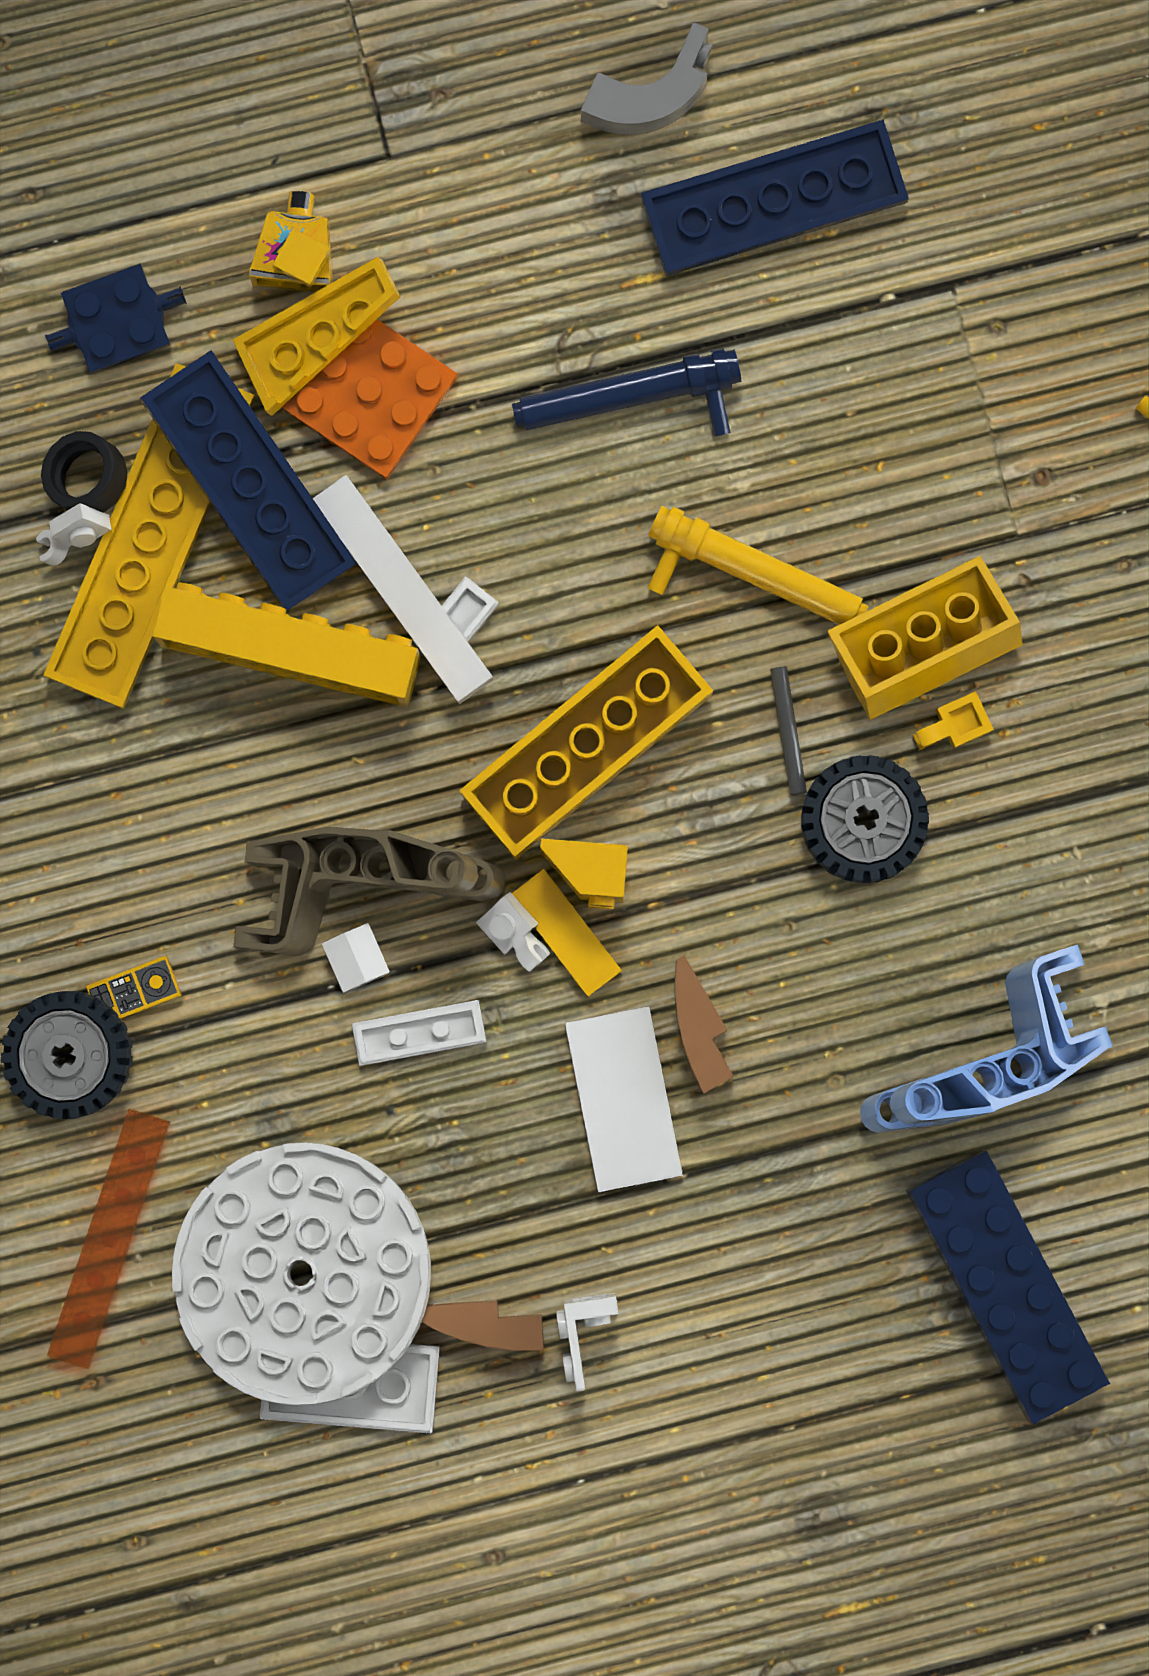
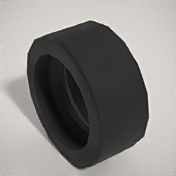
M75 431L62 436L50 447L43 460L41 480L43 489L52 502L63 509L69 510L81 503L104 513L119 500L126 486L128 472L125 458L114 445L92 432ZM89 451L99 453L103 458L104 466L102 477L97 486L88 494L80 497L69 495L66 491L65 479L72 462L80 455Z

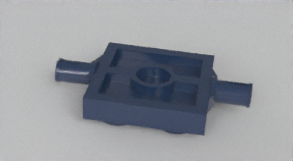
M138 264L61 292L68 311L69 327L48 335L46 334L45 337L51 352L75 343L83 352L88 369L93 374L171 346L164 328L163 311L187 304L181 286L157 295L149 286L142 265Z

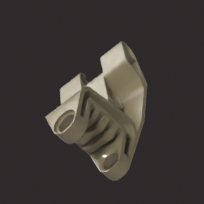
M323 827L247 841L245 863L282 868V875H274L273 882L280 885L279 893H272L271 901L278 903L277 911L269 912V920L275 921L274 929L236 926L233 947L292 956L309 952L315 945L331 885L345 883L429 892L442 897L491 901L502 893L505 886V876L502 870L494 864L391 830ZM349 852L351 856L350 867L347 871L341 873L339 860L343 854ZM387 857L391 871L382 878L379 873V865ZM484 869L487 873V882L482 889L477 891L474 887L479 876L477 872Z

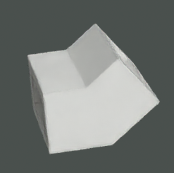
M369 923L322 943L343 993L379 979L390 972Z

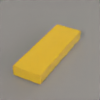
M544 869L512 893L538 922L535 929L587 997L622 972Z

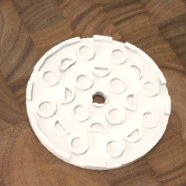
M287 1143L262 1151H255L226 1167L227 1170L219 1175L208 1187H205L192 1204L181 1226L174 1250L172 1288L173 1292H175L176 1303L181 1317L179 1318L180 1323L194 1350L198 1351L216 1375L231 1386L256 1398L280 1404L313 1405L331 1402L354 1394L378 1380L391 1369L411 1344L425 1314L430 1292L431 1260L428 1242L422 1223L408 1197L385 1172L371 1162L356 1154L323 1144ZM300 1261H306L312 1268L313 1278L304 1286L294 1284L290 1276L293 1265Z

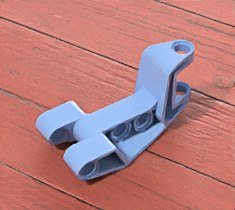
M1074 945L1021 963L1012 968L1008 973L1005 986L1016 1039L1014 1047L868 1097L863 1102L860 1110L864 1126L870 1131L881 1133L947 1125L989 1114L999 1108L1051 1090L1102 1052L1113 1047L1106 1026L1070 1037L1068 1029L1074 1027L1072 1020H1065L1062 1011L1068 1008L1065 1001L1058 1002L1056 994L1062 992L1060 985L1053 986L1050 976L1085 965L1079 946ZM1012 1058L1017 1060L1021 1066L1019 1078L1013 1075L1010 1063ZM974 1071H977L981 1075L983 1079V1087L972 1076ZM882 1101L886 1102L891 1108L892 1116L889 1122L885 1121L880 1114L879 1108Z

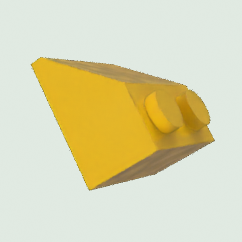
M541 838L540 849L543 857L579 899L589 900L588 908L613 910L614 902L623 903L628 845Z

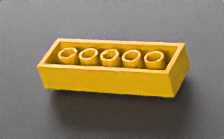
M178 582L176 589L167 586L164 588L152 635L163 648L409 708L421 661L418 648L411 645V639L393 634H387L386 640L374 638L369 634V629L353 624H345L344 630L334 628L328 624V619L313 614L303 613L301 620L290 617V615L286 614L285 608L267 603H261L260 609L248 607L244 603L245 599L239 596L219 593V597L216 599L202 593V588L187 583Z
M657 625L460 789V794L511 856L517 860L712 697L713 689Z

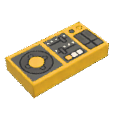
M167 955L86 986L88 994L99 998L109 1007L113 1008L120 1020L183 996Z

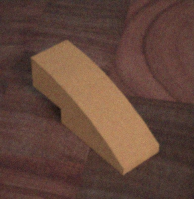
M685 955L676 960L674 994L676 1018L681 1043L690 1070L702 1094L734 1077L713 1041V1038L724 1033L727 1029Z
M498 1300L428 1304L426 1306L422 1323L456 1339L490 1348L513 1351H544L542 1314L499 1317Z

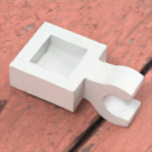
M79 503L49 521L50 530H44L36 537L38 543L50 546L49 550L40 556V561L55 566L65 559L71 545L82 548L93 544L97 538L112 530L109 515Z
M511 892L502 897L476 922L504 955L514 948L517 959L529 972L550 955L546 946L530 932L538 925V922Z

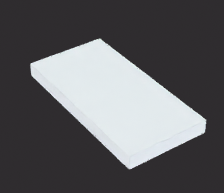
M649 1006L565 1023L598 1192L683 1176Z
M411 1343L402 1357L378 1380L364 1389L338 1400L313 1405H289L261 1399L260 1419L433 1433L440 1346Z

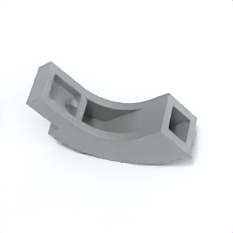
M693 22L673 68L656 82L646 85H629L597 72L581 109V122L610 133L635 135L662 129L680 119L697 102L707 85L708 73L696 69V66L703 69L711 53L713 45L707 43L709 28Z

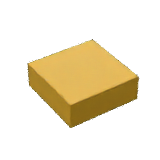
M292 228L272 266L279 272L311 288L328 258L331 248Z

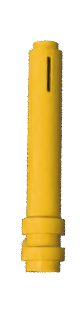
M664 506L660 507L648 533V537L657 540L656 545L665 549L647 587L663 595L679 558L682 556L690 561L694 559L703 561L839 625L868 610L869 606L862 603L863 598L710 528V523L698 517L692 520L684 516L685 511L674 506L672 509Z

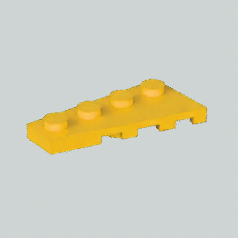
M379 257L374 258L233 339L236 349L268 414L273 416L400 298L383 260Z

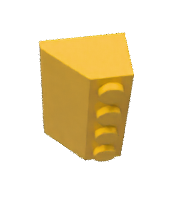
M981 556L828 630L829 638L848 681L870 720L1023 645L1020 621Z

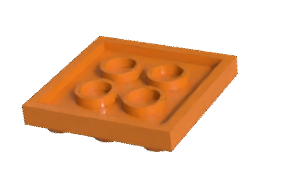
M376 319L281 408L284 412L385 480H388L457 380L458 373Z

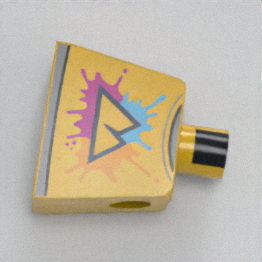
M304 191L289 192L287 213L275 211L267 213L250 267L249 278L252 286L315 293L332 283L331 252L311 288L279 272L272 266L292 228L331 248L328 219L312 216L315 197L313 194Z

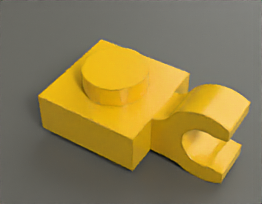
M975 691L937 708L935 712L940 721L915 732L912 736L919 751L945 738H948L952 749L986 735L994 729Z

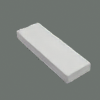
M479 1000L352 1023L359 1066L487 1043Z

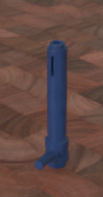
M724 348L711 350V355L700 357L699 353L684 356L683 361L520 397V402L513 403L512 408L517 428L526 427V430H531L690 394L692 397L705 395L715 437L731 433L722 391L732 389V384L740 383L742 379L735 349L725 351Z

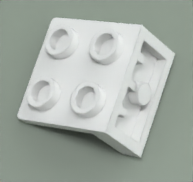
M615 1292L564 1300L565 1310H558L556 1313L560 1339L569 1338L571 1353L563 1354L566 1383L575 1382L576 1391L585 1390L576 1320L584 1319L585 1327L611 1323L610 1315L619 1314Z

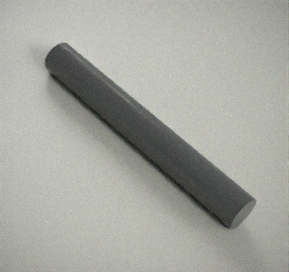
M787 666L770 669L789 791L790 795L807 793L788 670Z

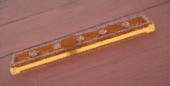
M131 1108L128 1109L47 1356L85 1369L90 1368L171 1121Z

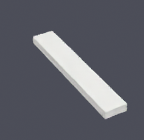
M343 476L315 496L313 500L343 544L457 702L461 704L493 681L494 678L348 476Z

